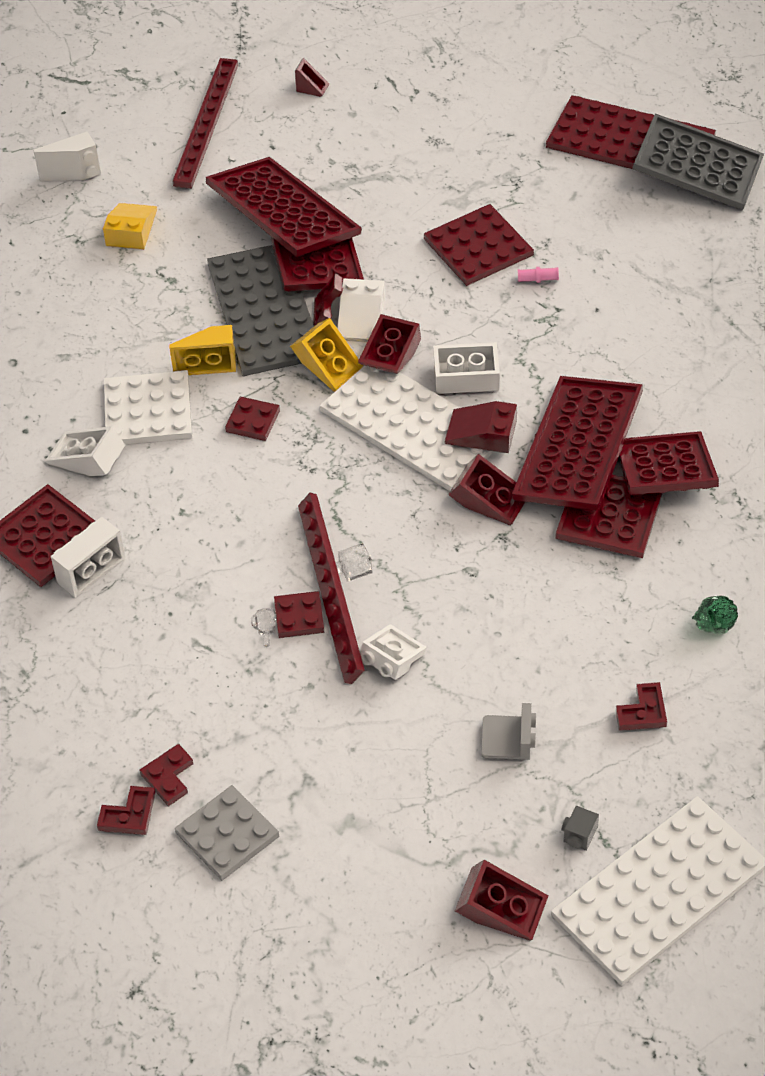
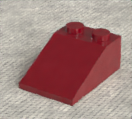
M380 314L358 360V364L398 374L413 357L421 341L420 324Z
M493 401L453 409L445 444L509 453L517 423V404Z
M477 454L466 465L448 494L463 507L510 526L525 504V501H517L512 498L516 481L480 454Z
M482 860L471 868L455 912L477 924L531 941L549 895L492 863Z

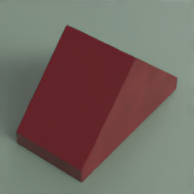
M305 58L300 61L295 69L296 92L319 97L323 96L329 83Z

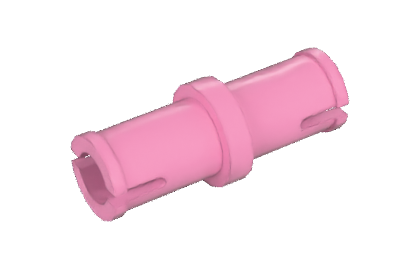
M558 267L518 269V282L537 281V283H541V281L559 280Z

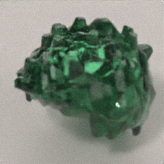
M722 595L710 596L702 600L692 619L697 621L696 626H698L699 630L710 633L714 632L715 634L727 633L737 621L738 609L733 603L734 601L730 600L729 597Z

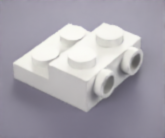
M390 624L362 642L360 655L365 665H373L379 669L384 677H391L396 680L409 671L411 663L425 655L427 647Z

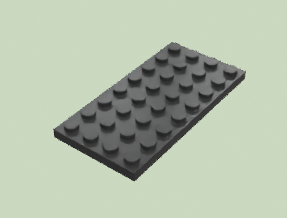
M273 245L207 258L208 267L226 324L232 325L235 353L242 376L302 364L290 346L312 329L314 325L302 291H284Z

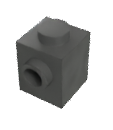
M576 805L571 817L565 818L561 831H564V842L573 848H581L587 851L598 828L599 814Z

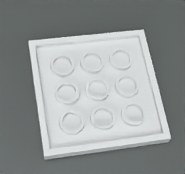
M188 370L104 378L105 427L112 426L125 445L192 438Z

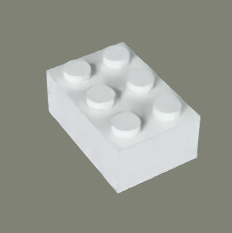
M497 342L433 346L436 394L499 391L500 371Z
M103 517L91 523L88 528L79 535L74 536L70 542L57 549L51 555L57 584L74 598L78 597L126 559L120 530Z

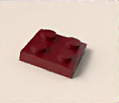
M240 396L228 419L225 430L227 433L266 441L280 412V405Z
M319 591L274 596L279 638L325 633Z

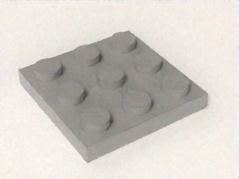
M233 785L175 827L176 834L221 881L280 837L279 831Z

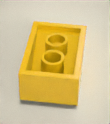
M119 203L107 215L103 226L106 246L145 249L157 212V206Z
M330 318L315 325L290 346L301 363L334 392L363 367V365L358 364V357Z
M232 325L211 326L169 345L173 371L188 370V375L236 372V354Z

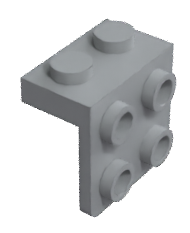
M522 703L521 716L486 715L483 717L481 750L483 758L530 760V748H535L536 733H531V727L536 728V713H531L532 703Z

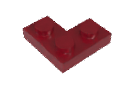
M334 274L314 298V326L326 319H332L331 305L343 292L342 277Z
M660 682L636 684L638 704L616 705L619 731L667 727V717Z
M178 743L139 769L140 775L152 788H155V792L169 807L188 794L187 787L180 781L177 775L194 763L191 756Z
M130 786L126 807L101 805L97 823L98 831L147 835L155 798V788Z

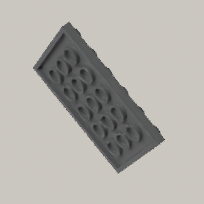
M655 113L632 169L743 210L764 153Z

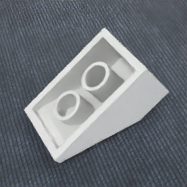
M88 131L33 150L40 181L86 180L101 174L96 144Z
M343 279L338 330L345 340L367 342L380 314L383 313L385 301L384 281Z
M112 426L65 431L45 462L49 465L87 476H104L111 470L113 463L120 456L125 444Z

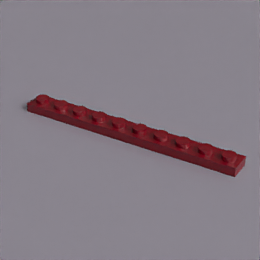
M219 59L173 178V187L192 189L237 71L238 60Z
M309 492L300 502L298 508L344 683L353 684L365 669L318 496Z

